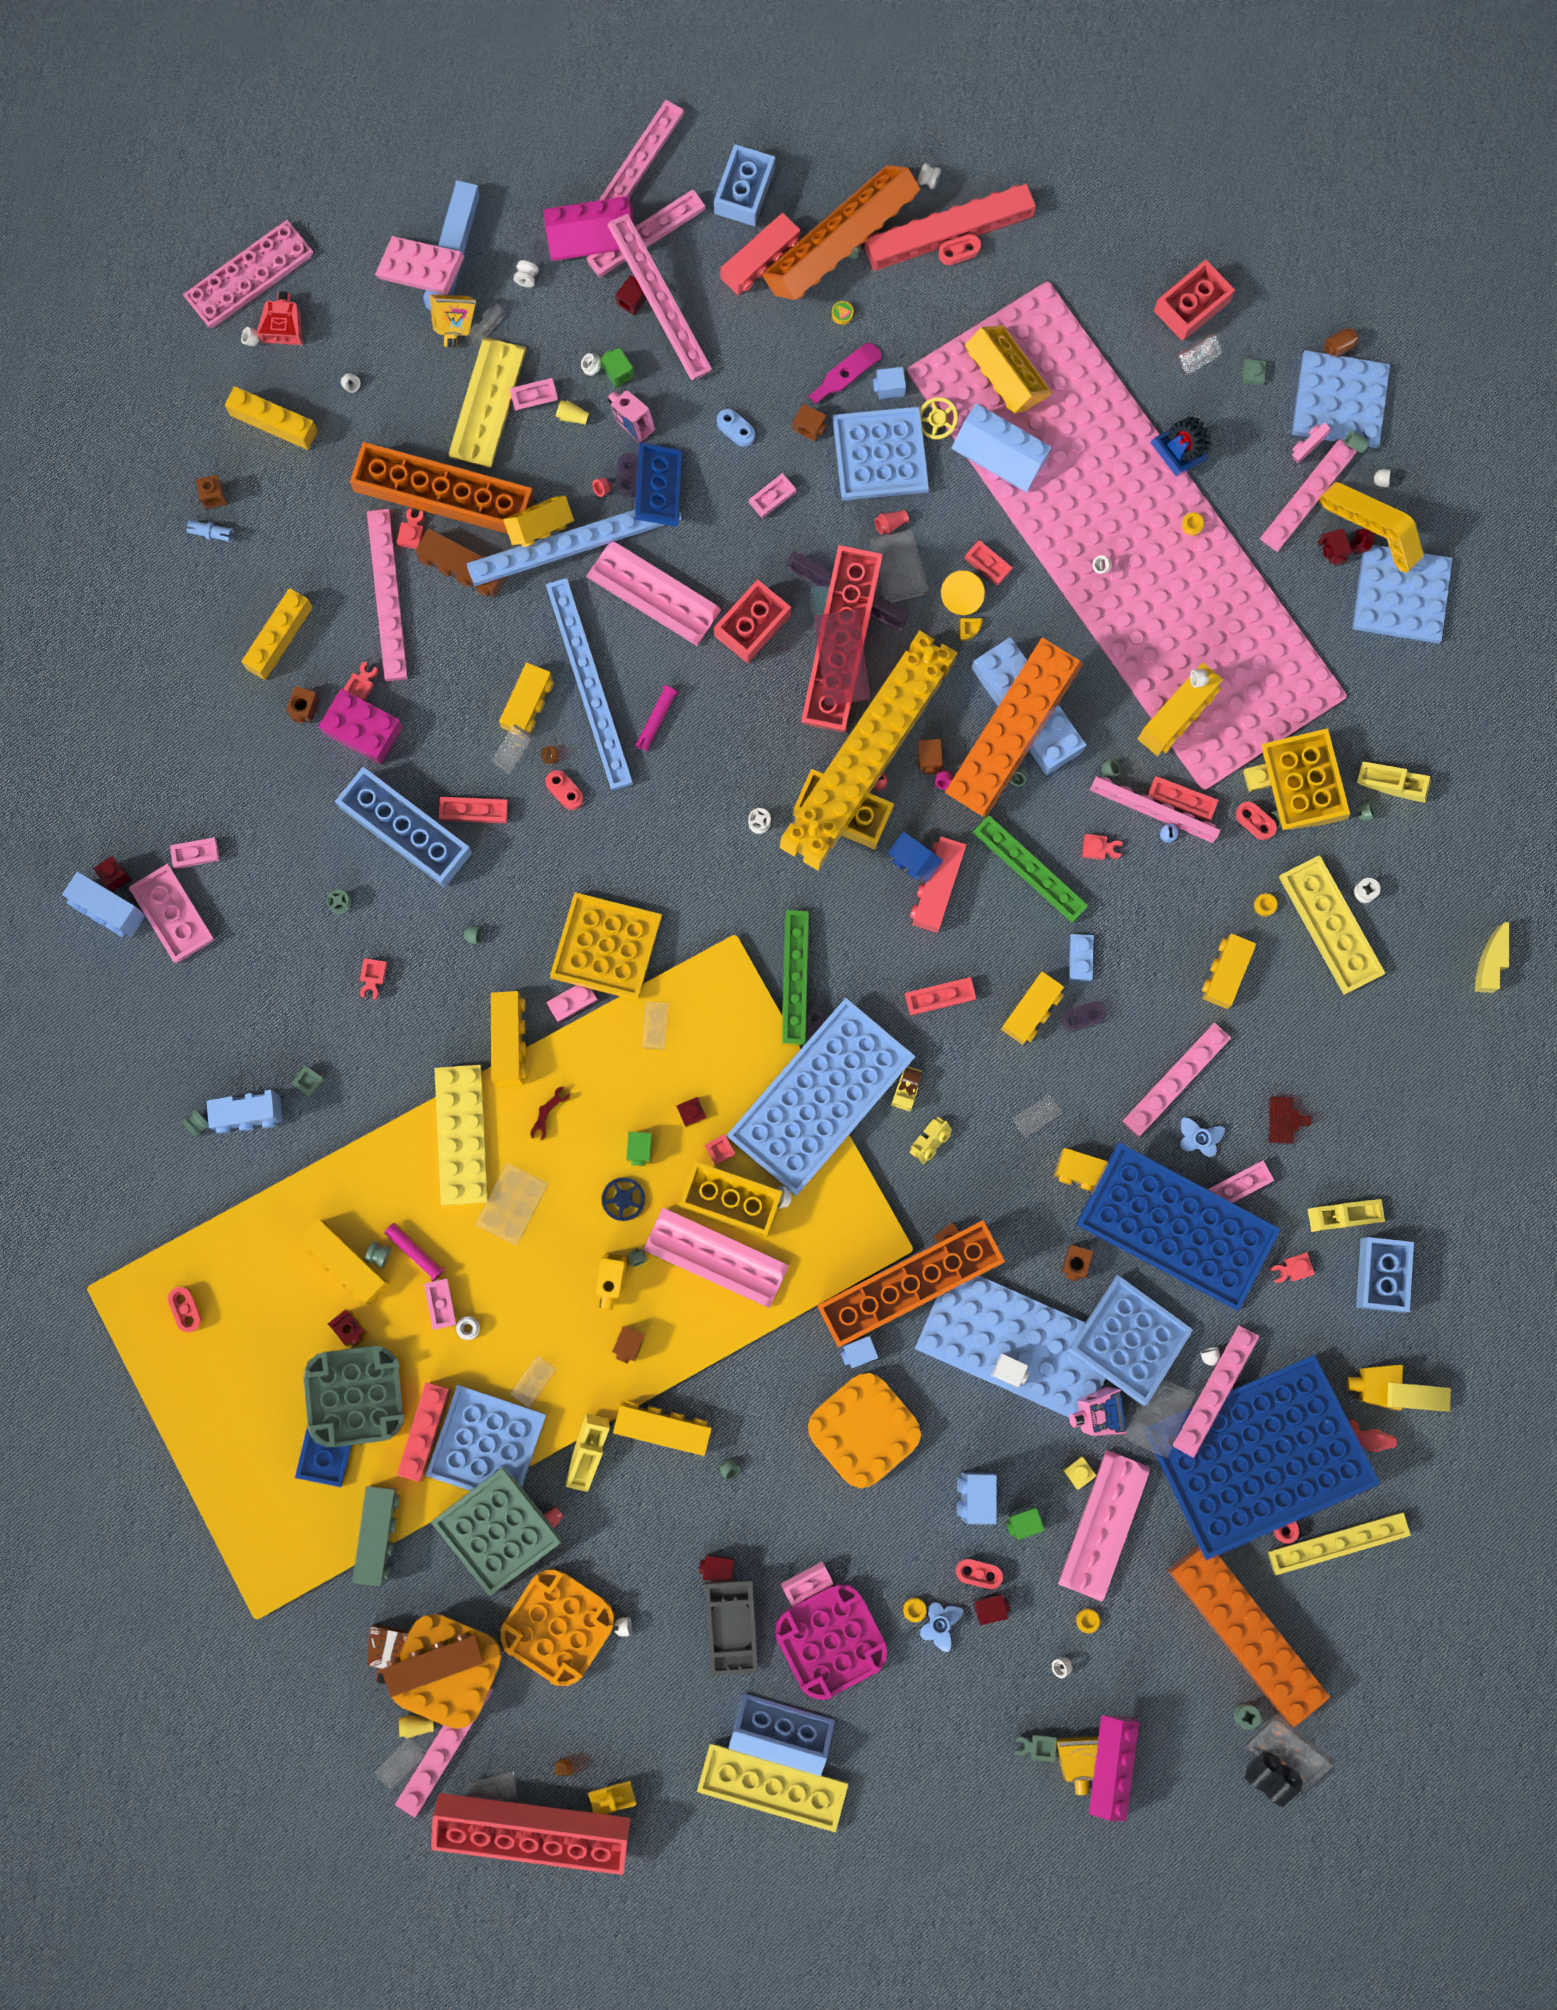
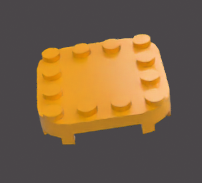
M871 1373L859 1374L849 1380L815 1409L808 1422V1433L812 1442L840 1476L850 1485L857 1488L870 1487L877 1483L913 1452L921 1438L920 1426L916 1418L886 1382Z
M548 1568L539 1572L531 1580L504 1621L500 1630L501 1642L509 1656L512 1655L549 1680L551 1684L558 1687L569 1686L580 1680L610 1635L614 1626L615 1613L611 1605L604 1598L576 1579L558 1569Z
M443 1614L425 1615L417 1620L411 1628L399 1655L401 1661L411 1658L409 1653L422 1648L424 1652L433 1650V1644L444 1640L447 1641V1644L457 1641L455 1636L469 1631L470 1635L477 1634L485 1662L391 1698L402 1708L444 1726L456 1729L465 1728L474 1722L481 1712L501 1664L502 1655L499 1644L490 1634L455 1621Z

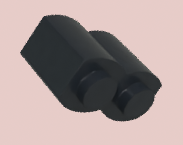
M1263 1751L1247 1767L1245 1779L1254 1788L1264 1792L1271 1801L1281 1807L1288 1804L1302 1789L1303 1779L1296 1770L1284 1766L1278 1756L1268 1751Z

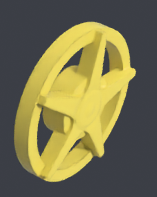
M941 397L932 398L925 402L920 408L922 433L936 440L944 439L951 435L958 423V412L954 404ZM935 402H945L950 407L942 411L937 408ZM932 404L933 411L929 417L922 418L924 410ZM953 410L954 422L951 426L947 422V415ZM922 422H930L933 426L932 435L925 431ZM943 426L950 428L946 433L936 436L939 428Z

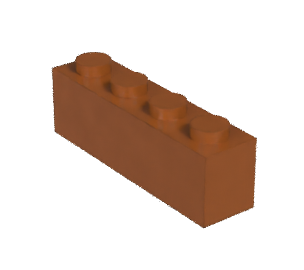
M427 529L415 550L418 561L427 567L432 565L438 568V572L446 577L451 575L457 578V581L463 586L468 587L470 585L474 587L467 569V563L484 557L430 529ZM507 576L475 586L474 588L485 597L489 595L495 598Z
M468 1631L455 1636L457 1641L447 1644V1641L444 1640L433 1644V1650L424 1652L422 1648L409 1653L411 1658L401 1661L400 1657L387 1661V1666L381 1670L390 1698L483 1664L485 1659L477 1634L470 1635Z

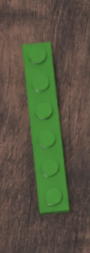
M989 815L973 831L974 835L1071 923L1088 907L1081 898Z
M786 910L781 1044L805 1045L809 911Z

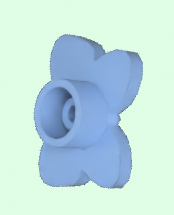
M1182 1118L1181 1132L1185 1137L1180 1141L1179 1146L1184 1151H1193L1197 1148L1200 1149L1203 1155L1213 1157L1217 1152L1215 1143L1221 1141L1225 1128L1215 1126L1204 1129L1200 1128L1193 1120Z
M931 1603L928 1609L929 1623L925 1624L920 1632L922 1639H933L934 1644L938 1648L949 1652L951 1648L950 1626L960 1619L964 1612L963 1609L957 1606H947L943 1609L940 1603Z

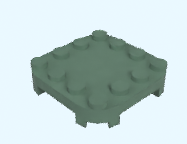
M381 1346L328 1351L315 1355L307 1362L303 1374L306 1418L309 1434L315 1443L324 1447H339L379 1442L391 1439L399 1432L402 1424H404L399 1376L400 1366L398 1359L391 1351Z

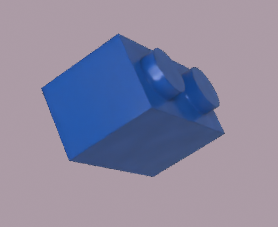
M902 832L887 853L894 858L892 863L902 870L907 867L909 869L907 874L917 881L919 878H922L928 882L943 862L940 857L905 832Z

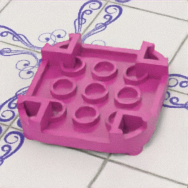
M836 1584L788 1608L780 1615L776 1622L775 1633L777 1641L800 1688L805 1694L814 1699L827 1700L832 1698V1696L869 1676L877 1674L886 1661L887 1648L885 1641L862 1596L849 1584Z

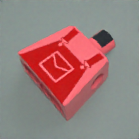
M278 292L277 301L265 302L257 329L261 343L303 345L301 315L297 304L290 302V293Z

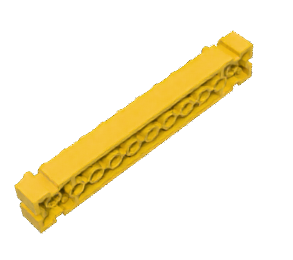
M921 631L918 632L910 644L909 652L905 651L796 814L794 824L790 823L782 835L779 848L794 857L797 853H800L804 856V863L819 871L828 857L829 849L834 848L942 683L943 677L946 678L954 666L958 652L944 644L939 648L934 645L935 639Z

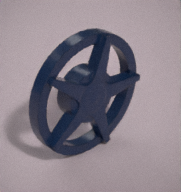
M617 1178L605 1187L602 1193V1206L611 1218L618 1221H629L637 1217L643 1210L645 1195L643 1189L636 1181L629 1178ZM623 1181L630 1182L634 1186L628 1191L621 1190L617 1183ZM614 1185L617 1193L613 1199L605 1200L607 1191ZM636 1188L639 1189L641 1194L640 1206L633 1202L632 1193ZM615 1203L619 1207V1217L613 1215L608 1210L606 1204ZM630 1206L638 1208L637 1212L633 1215L622 1217L624 1209Z

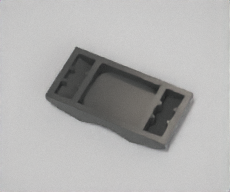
M752 1579L705 1582L711 1676L758 1673Z

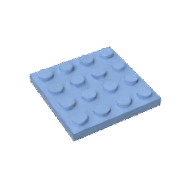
M1304 350L1291 434L1310 437L1309 432L1317 424L1321 426L1325 422L1331 428V432L1323 440L1337 442L1340 439L1344 442L1348 432L1353 430L1369 439L1368 447L1378 448L1390 364L1343 356L1336 358L1335 355L1330 356L1325 353Z
M919 407L832 416L841 501L929 492Z
M1373 545L1369 551L1363 552L1352 629L1439 644L1442 641L1452 558L1423 553L1424 557L1408 573H1405L1394 564L1389 547Z
M1117 1275L1068 1351L1145 1406L1150 1401L1193 1329Z
M457 1385L426 1476L471 1491L502 1466H505L522 1487L547 1415Z

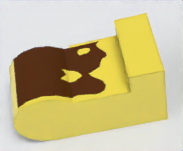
M909 1066L906 1067L900 1077L891 1106L911 1111L922 1070Z

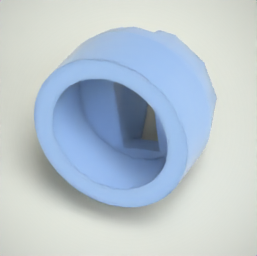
M1166 824L1160 830V837L1166 843L1174 842L1179 835L1178 828L1174 824ZM1169 828H1172L1173 837L1169 838Z

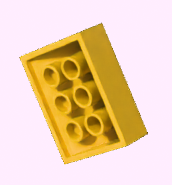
M1328 728L1261 744L1282 830L1326 825L1348 819L1350 812Z

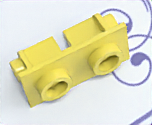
M939 1117L936 1120L933 1119L923 1131L929 1136L928 1139L920 1135L911 1145L909 1153L915 1158L918 1157L923 1165L931 1160L941 1143L946 1142L950 1137L952 1128L948 1122H944Z

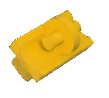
M631 1780L588 1792L593 1813L607 1814L636 1806Z

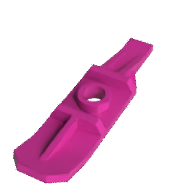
M869 343L858 348L826 374L823 384L811 393L809 398L816 405L829 394L842 391L868 368L880 361L881 352L874 344ZM847 372L849 376L847 378L841 377V373Z

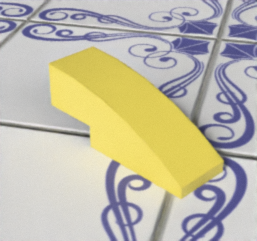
M1362 761L1357 784L1393 796L1426 803L1431 778L1426 775L1409 773L1407 769Z
M1504 922L1496 928L1483 950L1476 974L1475 992L1493 993L1500 989V971L1509 967V922Z
M1381 1199L1308 1209L1311 1232L1385 1222Z
M1388 1383L1387 1407L1450 1412L1451 1388Z
M586 1413L572 1455L565 1487L588 1492L602 1457V1447L610 1429L608 1418Z

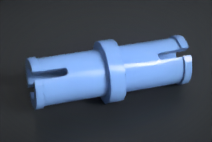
M191 519L187 523V526L191 527V529L187 528V533L205 536L209 540L213 538L227 542L233 540V535H230V533L234 534L233 528L216 526L213 522L203 523Z

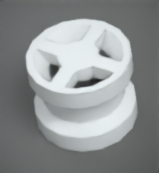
M924 163L917 183L920 185L926 184L930 189L934 190L941 173V168H932L928 163Z
M519 261L517 264L518 272L514 274V281L524 287H533L535 284L534 276L538 274V267L529 261Z
M763 808L751 811L748 818L749 828L756 834L768 831L771 824V817L768 811Z
M1373 878L1363 879L1354 888V896L1361 903L1371 902L1380 893V885Z

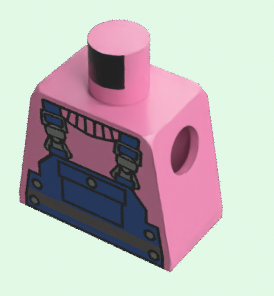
M616 391L610 394L608 402L611 404L615 419L638 443L644 441L655 431L650 410L629 391H625L621 395Z
M1107 1386L1078 1400L1079 1412L1072 1413L1069 1416L1070 1424L1073 1428L1081 1426V1430L1090 1435L1127 1433L1121 1389Z

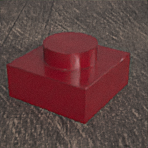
M1368 529L1356 530L1350 545L1352 553L1357 554L1369 551L1373 546L1376 533Z
M698 1097L677 1105L685 1127L707 1119Z

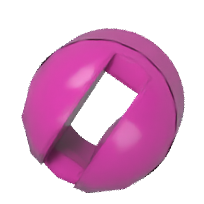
M947 770L938 772L935 785L939 789L946 790L953 780L952 773Z

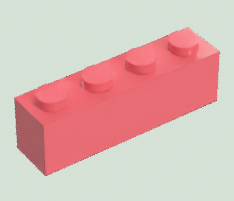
M781 213L720 268V278L738 296L743 291L747 292L753 286L755 280L763 277V272L800 241L801 230L784 213Z
M940 837L939 843L934 842L931 852L940 857L943 862L925 885L920 884L917 896L921 897L919 905H913L910 915L911 918H914L912 925L938 933L966 844Z
M425 1383L399 1466L398 1476L419 1482L424 1481L452 1389L432 1383Z

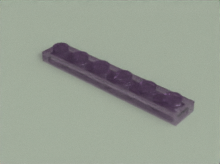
M792 551L786 569L829 592L833 572L829 571L825 566L809 560L807 556ZM875 596L871 616L901 632L909 614L900 607H895L883 598Z

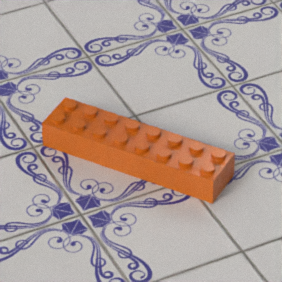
M886 165L763 272L762 276L773 294L791 300L800 299L805 295V291L809 287L820 282L821 277L826 272L835 269L837 263L842 258L851 255L852 250L857 245L864 243L873 231L880 229L884 225L883 222L889 217L895 216L899 212V208L911 202L915 198V194L920 191V188L909 168Z
M366 442L362 443L350 479V484L356 493L508 534L503 519L532 507L534 501L533 490L530 487Z
M1042 637L945 793L979 815L987 817L1080 671L1083 663Z
M984 1220L817 1305L839 1348L1004 1263L1005 1260Z
M1197 1545L1167 1570L1287 1724L1293 1728L1296 1727L1330 1698L1321 1684L1219 1556L1205 1561Z

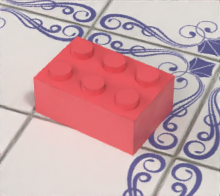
M1205 260L1158 299L1154 312L1184 341L1230 303L1235 289Z
M757 579L714 627V636L748 664L791 616V606Z

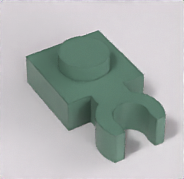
M1032 1734L1031 1741H1027L1023 1736L1015 1737V1741L1024 1743L1023 1749H1014L1016 1755L1023 1756L1029 1752L1031 1753V1760L1055 1762L1056 1736Z

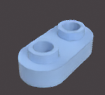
M725 409L718 414V428L737 445L747 447L754 442V428L735 411ZM730 417L732 420L726 422L724 418ZM747 431L748 434L741 435L740 432Z

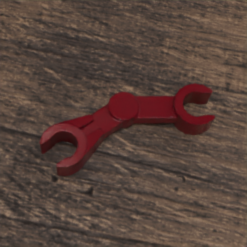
M558 1087L555 1090V1096L539 1107L538 1119L530 1132L532 1139H534L536 1130L542 1131L540 1140L543 1141L545 1139L547 1115L557 1104L566 1102L570 1098L569 1093L565 1098L561 1099L558 1097V1093L564 1087Z

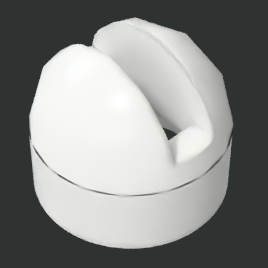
M250 327L244 329L241 336L243 344L256 346L260 340L255 329Z
M346 373L341 378V384L346 391L353 393L359 389L360 379L352 373ZM349 380L353 382L351 385L348 384Z
M1383 469L1377 471L1374 475L1375 484L1380 487L1389 486L1390 470Z
M1097 556L1093 561V569L1097 573L1105 574L1112 568V562L1107 556Z
M1204 669L1192 670L1190 674L1192 686L1194 688L1205 686L1209 681V677H1206L1208 672Z
M1218 1347L1207 1348L1200 1352L1202 1360L1210 1366L1216 1365L1220 1360Z
M618 1618L614 1623V1626H618V1629L614 1630L615 1633L622 1637L631 1636V1618Z
M1060 1657L1052 1662V1671L1059 1678L1068 1676L1073 1670L1071 1661L1067 1657Z

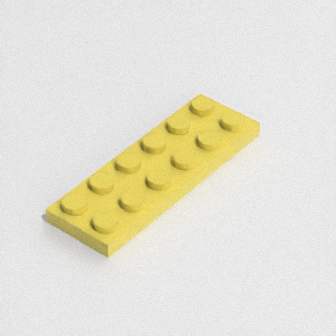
M1320 855L1279 876L1344 995L1386 974Z
M481 1065L435 1068L441 1206L488 1203Z
M710 1743L697 1792L836 1832L848 1782L823 1775L818 1776Z

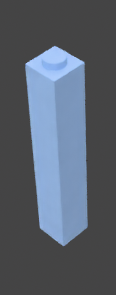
M456 181L438 247L460 251L464 255L480 198L478 185ZM458 273L454 279V282L450 288L448 295L453 294ZM426 290L423 298L426 308L431 311L430 294H445Z

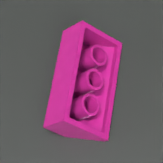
M629 196L544 209L545 229L551 260L556 261L619 251L620 248L607 225L610 221L628 214L635 226L634 212Z
M1101 1716L1089 1808L1090 1815L1109 1821H1127L1139 1721L1136 1717Z

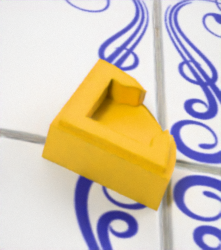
M960 618V642L970 640L978 634L983 618Z

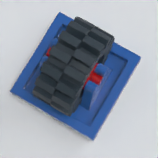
M1190 416L1173 424L1170 430L1154 437L1150 442L1176 477L1200 465L1209 458L1206 451L1209 449L1208 446H1210L1211 442L1207 440L1211 437L1210 434H1206L1209 431L1208 427L1204 429L1205 423L1203 421L1199 423L1200 419L1198 417Z

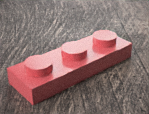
M1157 776L1154 777L1148 796L1152 797L1157 803L1169 804L1178 811L1190 813L1208 822L1211 821L1218 800Z
M440 797V821L507 824L508 800Z
M971 977L904 994L910 1016L976 1000Z

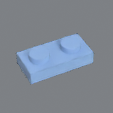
M1070 935L1069 980H1093L1094 935Z

